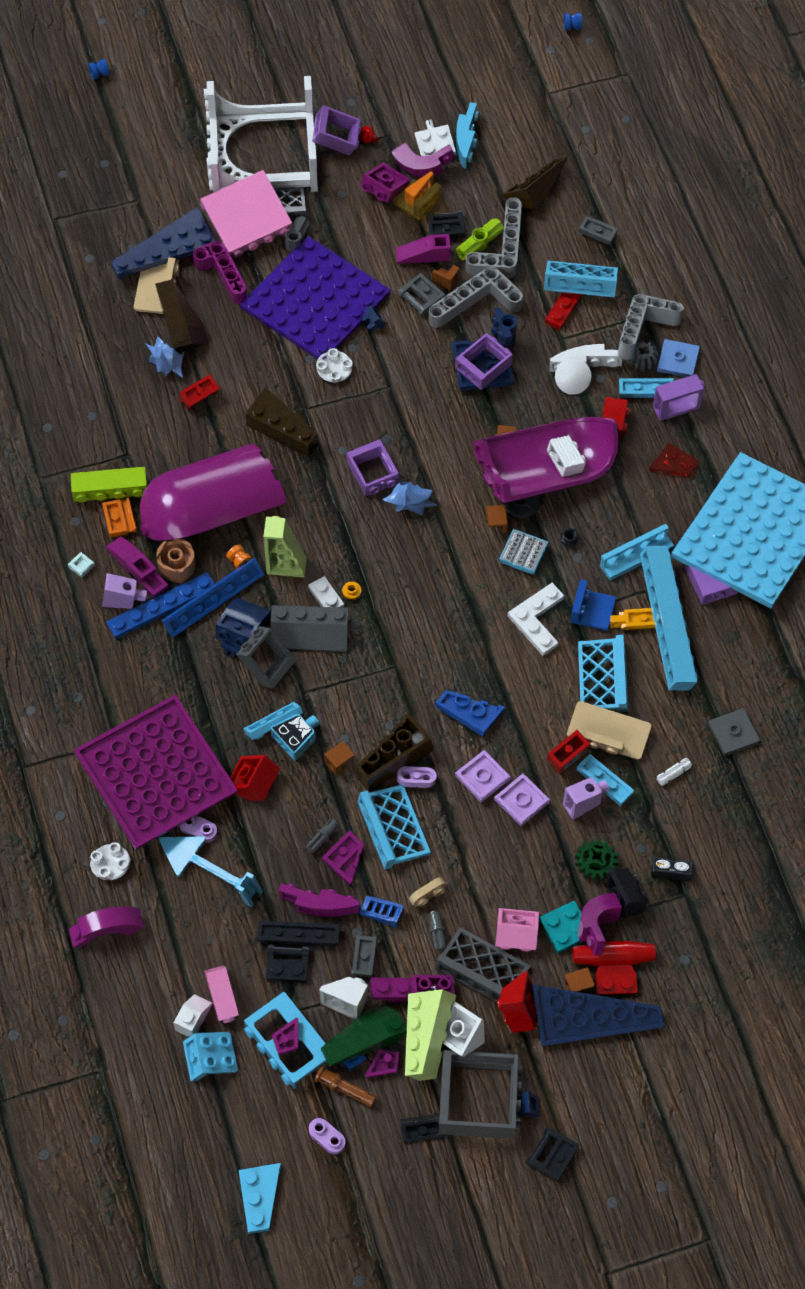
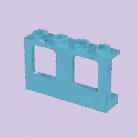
M285 992L244 1020V1031L250 1039L254 1038L256 1040L258 1050L262 1054H267L274 1070L278 1069L282 1074L283 1082L287 1086L291 1085L294 1090L297 1088L296 1084L318 1067L324 1063L328 1065L321 1051V1047L326 1043ZM273 1010H277L287 1023L298 1018V1041H302L314 1056L310 1062L294 1073H291L279 1059L273 1039L270 1041L264 1040L254 1027L257 1021Z

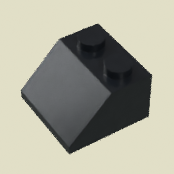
M611 868L608 870L606 887L610 893L616 894L622 906L620 913L625 919L645 910L648 897L644 890H640L637 876L634 873L632 874L629 868Z

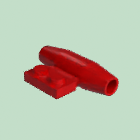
M634 941L605 942L602 955L594 956L587 944L572 948L574 964L598 967L594 975L595 991L598 996L637 994L636 972L631 965L655 961L656 957L654 944Z

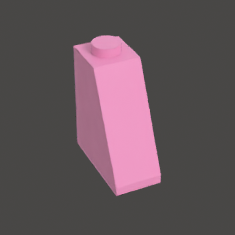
M223 965L205 970V977L218 1020H223V1023L234 1021L235 1016L239 1014L226 967Z

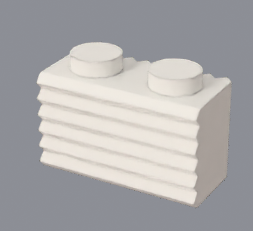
M569 435L551 439L547 452L550 458H552L553 463H555L561 477L582 473L586 459L584 455L579 453L577 443L572 441Z

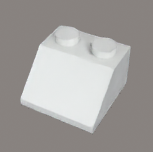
M347 977L323 985L320 988V1003L353 1019H357L361 1015L368 1001V985L359 978Z

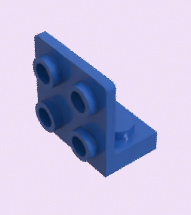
M580 579L570 622L607 631L616 597L590 591L587 588L588 581Z

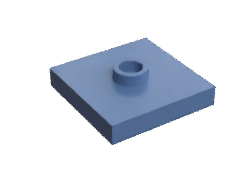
M664 339L657 372L681 377L692 376L700 346Z

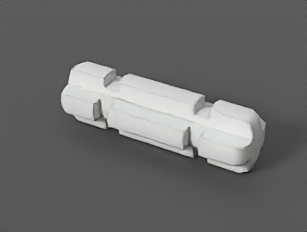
M684 758L680 763H676L667 769L665 773L659 774L657 776L658 783L664 786L669 780L671 781L681 775L683 771L689 770L692 763L688 758Z

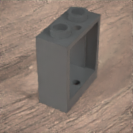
M266 627L255 629L250 639L241 646V649L236 654L262 686L270 688L275 687L296 661L273 630ZM264 640L278 656L265 673L251 657Z

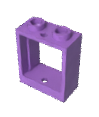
M322 105L315 116L312 142L350 156L359 146L360 119ZM327 122L349 130L348 141L326 133Z
M486 333L456 358L455 369L482 390L512 365V353L508 348H504L499 344L496 338ZM485 349L500 360L486 374L470 362Z
M697 374L656 387L653 408L659 421L700 409L705 386L703 381L699 380Z
M380 439L346 453L347 464L365 497L375 495L379 491L392 488L399 483V473ZM380 457L389 475L366 484L357 465Z

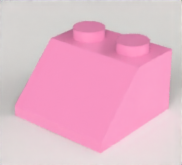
M499 908L495 946L506 950L511 948H517L522 951L536 950L539 912Z

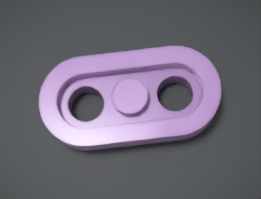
M404 766L397 772V782L404 787L430 788L436 783L437 775L432 768Z
M199 816L190 819L193 821L191 824H186L185 822L180 825L183 833L191 837L204 836L206 843L212 842L217 837L215 824ZM209 828L210 831L204 832V829Z
M317 1118L310 1123L309 1134L311 1138L328 1153L337 1155L345 1149L344 1136L326 1120ZM317 1126L323 1127L321 1131H317L315 1128ZM333 1139H337L339 1142L338 1144L333 1145L331 1141Z

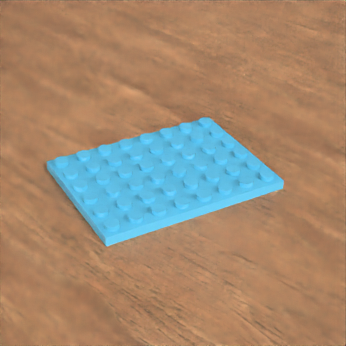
M740 452L673 550L672 558L705 573L772 609L805 557V484Z

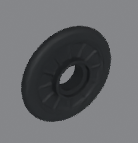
M540 495L524 498L525 502L522 504L514 500L506 503L500 501V505H505L506 513L509 516L527 518L537 512L541 499Z

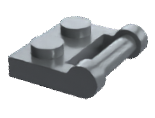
M422 273L401 287L397 292V295L406 299L418 310V314L422 317L429 312V308L445 297V294ZM412 290L425 304L422 305L408 292Z

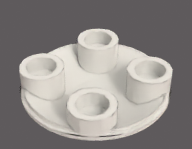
M332 348L318 358L316 369L322 379L333 383L341 382L351 374L352 360L345 353Z
M566 359L557 367L555 381L563 392L572 395L579 394L589 386L591 371L589 366L580 359Z
M116 842L101 846L96 851H93L90 856L92 872L103 880L120 878L127 872L130 866L128 852Z

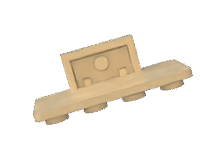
M168 258L166 264L140 272L134 302L135 311L163 314L155 283L173 279L176 284L175 279L179 275V260Z
M579 701L576 704L567 731V737L578 730L590 743L591 748L598 749L599 747L605 749L610 754H621L639 760L642 757L651 730V724Z

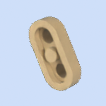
M442 877L434 879L415 891L409 897V901L414 907L424 906L433 896L438 897L445 892V881Z

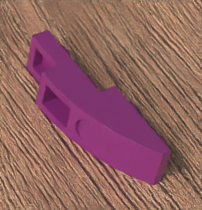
M119 537L106 546V549L129 575L132 574L152 598L168 589V584L156 572V567L129 541Z
M281 883L278 890L279 898L295 903V911L303 914L337 917L351 915L360 911V901L350 895H340L332 889H322L318 896L311 890L303 891L293 884L285 885Z
M413 975L411 978H371L369 980L371 1000H389V1003L408 1002V994L443 989L454 994L453 975Z

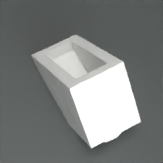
M194 994L183 1004L174 1020L175 1031L187 1037L197 1033L212 1006V1002Z

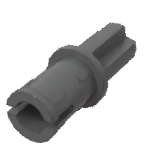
M330 818L320 830L316 831L315 837L306 846L307 850L315 853L324 842L329 841L331 835L340 827L339 824Z
M432 911L428 914L431 928L429 933L433 936L435 950L438 952L444 951L446 949L445 928L442 924L441 912Z

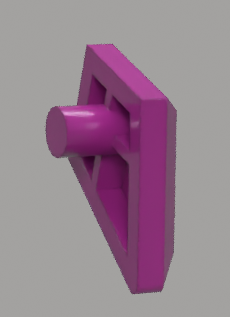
M298 1018L293 1019L272 1035L278 1056L298 1049Z
M379 1049L365 1077L371 1078L397 1073L400 1052Z

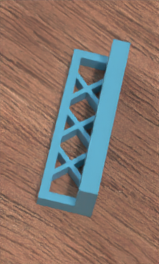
M664 524L601 555L600 568L609 581L641 566L640 554L646 546H668L669 551L673 550L674 544L668 537L669 527Z

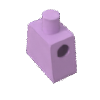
M107 573L102 607L131 609L133 608L134 600H146L147 590L136 589L137 581L135 579Z
M590 777L565 788L563 806L572 820L598 806L601 803L602 794L610 790L605 780L596 783L594 778Z

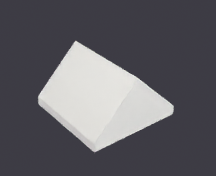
M452 1002L450 1009L452 1016L451 1020L447 1022L445 1030L447 1036L443 1044L464 1057L485 1043L484 1020L457 1002Z

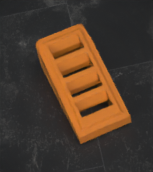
M432 171L405 189V201L412 208L418 204L433 185L434 173Z

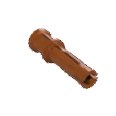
M324 1065L320 1067L314 1079V1082H320L330 1087L331 1091L337 1090L370 1108L377 1097L346 1081L340 1073L335 1074L325 1069Z

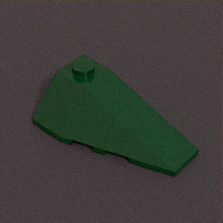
M384 1004L366 1010L322 1046L321 1051L329 1067L402 1041L407 1028L400 1014Z

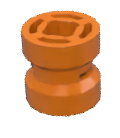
M240 544L233 546L226 554L229 561L234 562L236 569L252 559L248 553L244 552L245 550Z

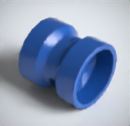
M569 13L564 14L565 31L571 30V28L582 30L581 13H575L572 16Z
M105 59L99 60L97 64L94 62L88 64L93 80L99 79L100 75H110Z

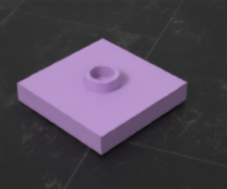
M485 750L455 772L456 778L480 803L510 780L509 774Z
M523 773L494 797V800L521 827L550 803V799Z

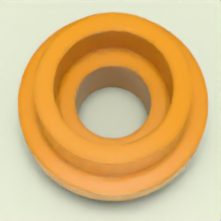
M348 582L343 586L342 593L347 599L355 600L361 594V587L356 582Z

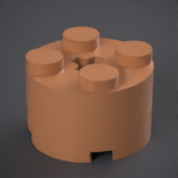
M178 538L168 542L165 541L159 546L156 553L159 573L163 578L171 582L184 583L193 575L196 562L194 550L189 542Z

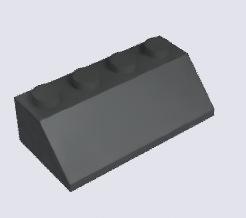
M272 605L271 629L288 650L347 652L348 608Z

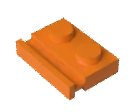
M129 498L102 503L110 538L127 535L130 532L137 533Z

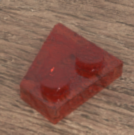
M668 443L651 464L649 471L652 473L655 470L663 471L667 475H679L689 478L699 466L700 461Z

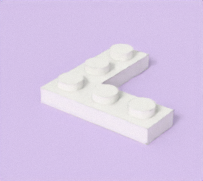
M553 583L509 611L507 615L542 656L558 646L556 639L537 619L538 616L564 599V595Z

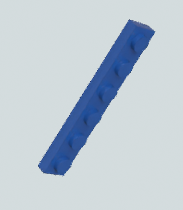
M252 558L161 620L170 636H176L262 577L264 573L257 560Z
M208 572L106 621V624L116 640L179 609L213 586L214 582Z

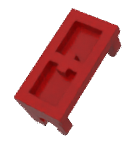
M209 374L179 393V401L181 404L185 403L186 410L188 411L195 404L212 394L218 393L220 387Z

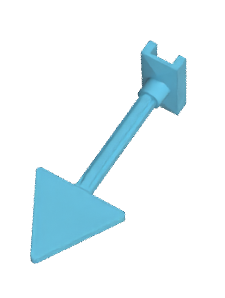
M204 836L159 838L177 877H180L188 864L193 862L235 886L244 903L251 908L254 905L251 900L256 892L260 895L263 891L253 874L247 872L243 878H237L196 855L206 841Z

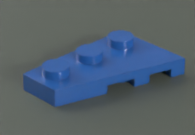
M446 690L435 702L437 709L481 736L486 734L505 709L504 706H492L487 701H475L470 699L469 696Z

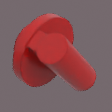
M363 126L361 128L359 136L363 143L378 142L379 137L370 126Z

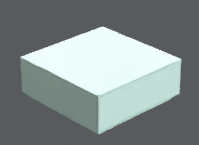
M82 552L68 564V568L81 578L95 566V563Z

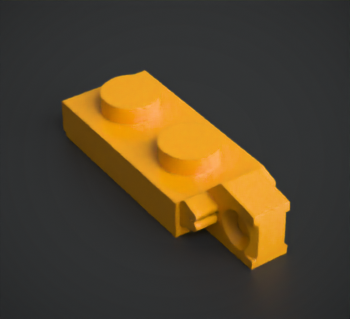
M628 609L620 612L619 615L610 616V628L621 627V630L655 628L652 609Z

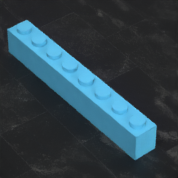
M646 546L640 554L668 690H690L697 683L698 676L693 665L694 657L690 651V639L687 637L686 622L683 619V607L679 600V589L676 586L675 571L671 563L672 556L669 553L668 546Z

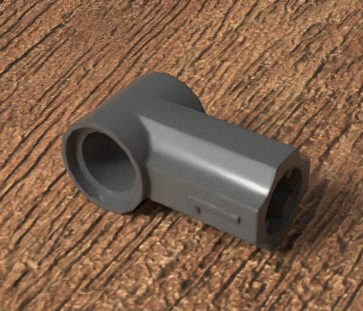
M296 217L291 229L286 232L285 247L289 252H292L301 245L310 227V221L306 217Z

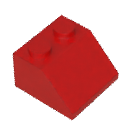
M266 755L241 756L230 776L231 781L238 790L235 795L249 801H263L268 796L272 783L277 779L280 767Z
M528 971L523 972L501 990L500 998L497 1001L498 1009L504 1015L505 1024L509 1026L512 1033L531 1031L536 1028L537 1017L532 990L533 982Z

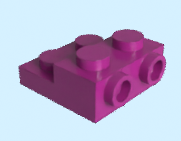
M383 162L363 175L360 186L365 192L374 194L379 201L389 203L398 197L399 191L409 186L411 179Z

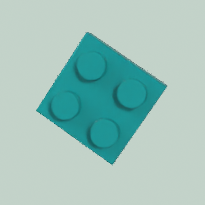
M575 901L539 917V922L557 954L582 943L578 938L581 911Z

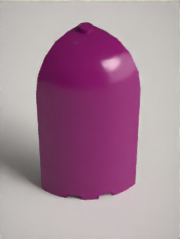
M582 417L556 421L472 442L477 464H481L484 470L482 477L488 487L492 486L495 497L506 503L588 483L602 477L613 465L617 455L619 427L614 419ZM569 435L572 441L577 443L578 451L581 455H584L586 464L582 473L561 477L555 463H553L552 458H550L547 452V448L551 439Z
M248 444L165 472L154 478L144 490L140 502L141 531L144 536L153 540H173L188 537L285 504L287 501L280 480H275L272 473L274 468L269 459L262 457V451L257 446Z

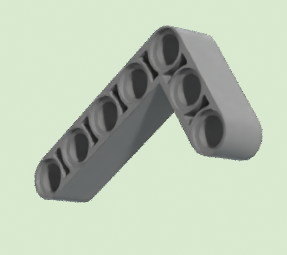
M510 198L506 202L502 254L469 253L466 256L465 264L467 274L475 276L488 267H495L506 278H512L516 275L522 203L518 198Z
M488 267L429 308V324L435 328L443 326L489 293L508 311L513 313L519 312L522 309L523 294L497 268Z
M642 294L635 295L620 337L618 356L624 360L634 357L644 320L678 326L682 321L684 306L675 301Z

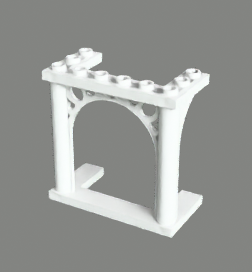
M304 76L305 103L247 106L229 102L217 93L214 81H207V89H204V99H208L205 100L206 120L207 122L210 121V125H207V135H210V138H207L208 149H211L208 152L207 158L209 190H213L214 193L253 175L233 165L226 153L228 139L238 128L248 123L259 121L306 119L310 172L266 174L274 189L311 187V192H318L316 146L312 142L314 123L311 76ZM226 124L230 127V130H223L219 126ZM232 169V172L228 174L224 170Z

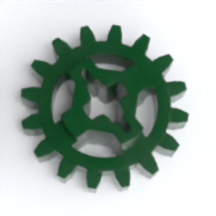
M591 838L589 844L584 841L583 847H578V853L575 854V859L577 860L575 866L580 867L579 874L585 872V879L592 876V881H595L596 877L603 881V876L607 877L608 870L618 866V853L614 852V846L608 847L609 841L603 844L601 843V838L598 839V842ZM587 854V859L584 862L583 857ZM607 858L610 859V863H609L608 866H607V862H606V861H607Z

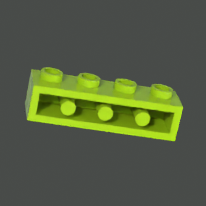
M145 467L71 473V490L74 502L142 497L144 490L147 488Z

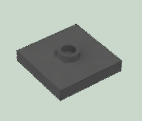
M744 708L708 721V726L724 756L760 743V739Z

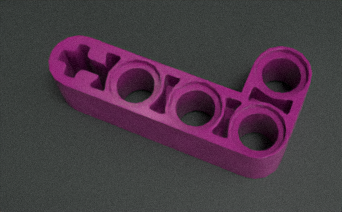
M215 241L194 250L195 268L203 271L215 267L233 303L241 304L247 298L246 285L224 243Z

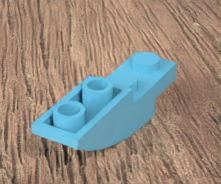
M472 102L469 104L467 114H459L457 121L456 148L459 161L465 169L468 162L472 161V149H476L477 146L474 121L478 120L479 111H477V103Z

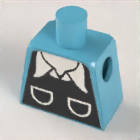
M295 714L272 726L271 736L295 762L315 742L316 736L313 729L320 723L314 715L304 720L299 714Z

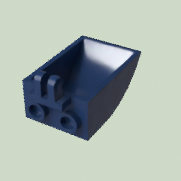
M241 598L234 599L216 623L215 638L223 641L221 648L224 649V654L228 656L231 651V657L236 658V654L241 649V646L250 639L253 631L259 627L267 626L271 619V610Z

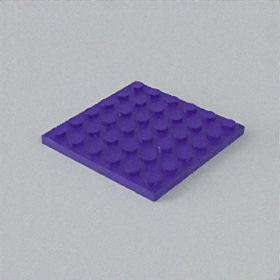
M307 236L301 242V245L295 248L240 304V308L318 360L329 349H338L363 323L362 319L366 314L365 310L369 306L376 309L391 294V289Z

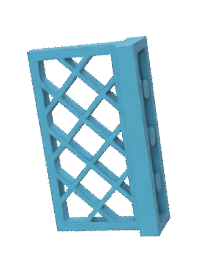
M547 260L544 290L615 297L618 268Z
M616 635L614 639L578 641L580 701L585 702L591 696L597 701L594 704L595 706L607 710H620L621 713L628 712L624 635ZM605 645H613V650L608 655L601 650ZM583 647L595 649L589 656L583 653ZM598 652L605 657L599 664L592 660ZM608 660L614 664V667L609 672L602 667ZM588 662L595 666L590 673L584 670V666ZM598 670L606 674L600 681L593 677ZM608 678L614 681L610 689L603 685ZM589 679L596 683L590 691L584 687V684ZM599 687L606 691L601 698L593 694ZM609 694L615 698V704H606L603 701Z
M398 785L368 793V790L360 792L357 802L384 870L392 868L394 864L430 855V849L404 786ZM400 791L402 795L401 802L391 798V794ZM380 797L385 802L381 807L375 804L372 798ZM387 802L398 806L395 813L385 809ZM400 808L408 811L409 816L407 819L397 814ZM382 812L392 817L389 824L380 819ZM394 819L405 823L402 830L391 825ZM407 825L415 828L416 833L414 836L404 832ZM388 830L399 834L396 841L388 838ZM401 835L412 840L409 847L398 842ZM416 842L422 845L423 851L417 852L411 849L413 843ZM395 847L406 851L405 855L396 858L394 853Z

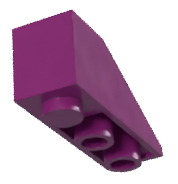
M449 234L429 235L397 247V264L450 261Z

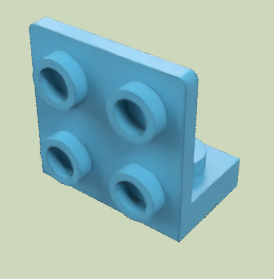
M230 1032L194 1033L183 1041L190 1081H198L207 1074L235 1073L238 1071Z

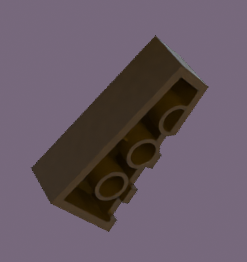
M266 387L246 412V425L308 458L318 445V433Z
M407 713L404 716V720L392 729V732L379 742L380 745L375 750H372L356 766L357 778L368 792H371L397 775L400 768L410 766L432 752L431 738L413 717Z

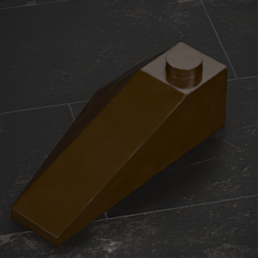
M567 157L548 163L539 169L538 173L526 177L525 182L512 186L502 194V197L505 200L518 198L522 203V211L537 209L540 206L539 204L545 200L568 160Z
M173 279L155 283L172 348L179 352L209 344L204 325Z

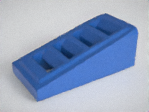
M366 896L359 915L397 928L404 912V906ZM372 903L371 911H367L369 904ZM377 905L380 906L379 912L374 913ZM384 908L388 909L386 915H382ZM391 911L395 912L393 917H389Z

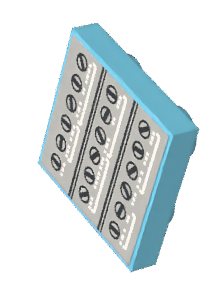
M513 529L499 558V562L534 575L548 546V541Z

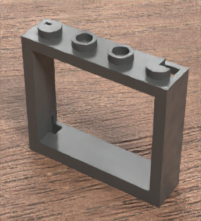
M443 1050L439 1134L515 1139V1131H519L520 1118H516V1112H520L521 1100L517 1099V1094H521V1081H517V1076L522 1074V1064H518V1055L470 1052L462 1057L455 1051ZM451 1067L511 1070L509 1124L448 1121Z

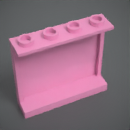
M264 170L200 199L201 208L203 211H206L231 258H237L247 250L252 251L264 242L270 243L279 235H286V232L292 227V222Z

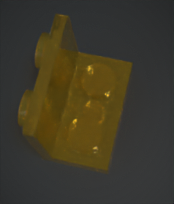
M414 179L407 187L415 183L417 180ZM435 183L432 187H428L425 194L415 200L414 208L405 201V189L407 187L393 199V203L420 220L441 200L442 186Z

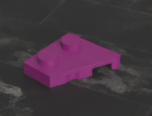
M349 830L321 860L350 886L364 844Z

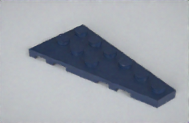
M197 207L111 261V266L117 278H121L166 264L168 258L179 260L192 256L195 249L216 240Z
M532 984L541 1046L664 1027L660 1006Z

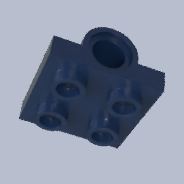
M501 307L494 309V316L491 317L493 327H491L492 336L496 337L499 344L504 348H508L511 351V348L516 344L517 318L512 314H503Z

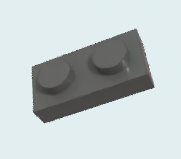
M586 216L579 227V233L611 245L618 233V228Z
M356 935L352 976L372 978L377 937Z

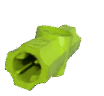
M493 218L482 228H476L472 236L456 248L459 258L464 261L469 253L485 250L488 243L504 231L501 221Z

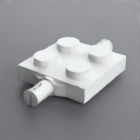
M427 120L425 122L427 130L415 132L420 156L432 155L448 144L456 156L448 125L434 127L433 121Z

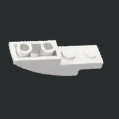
M604 344L584 345L566 350L550 358L549 372H556L559 364L570 358L580 359L592 367L621 366L622 359L618 356V350H604Z

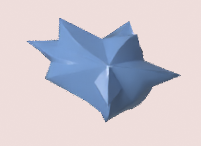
M158 336L155 346L146 344L152 353L149 362L157 366L158 373L164 372L166 376L173 371L183 378L181 367L184 351L181 354L177 353L174 348H170Z
M401 481L396 485L392 494L383 499L386 502L395 504L396 511L410 510L422 516L424 507L437 506V504L428 500L432 490L420 488L418 485L414 486L411 481Z

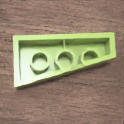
M279 516L266 517L263 537L267 574L304 577L307 557L287 520Z
M443 989L408 994L405 1076L419 1081L437 1078L443 1053L441 1047L443 1041H446L447 1033L445 1030L448 1020H451L452 1012H450L452 1002H455V994Z

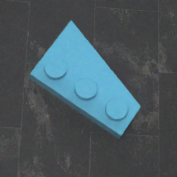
M281 1163L239 1170L248 1234L270 1231Z

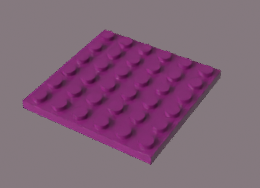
M176 694L74 749L75 756L135 850L238 792Z

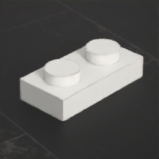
M325 576L308 585L309 590L321 607L344 608V603Z

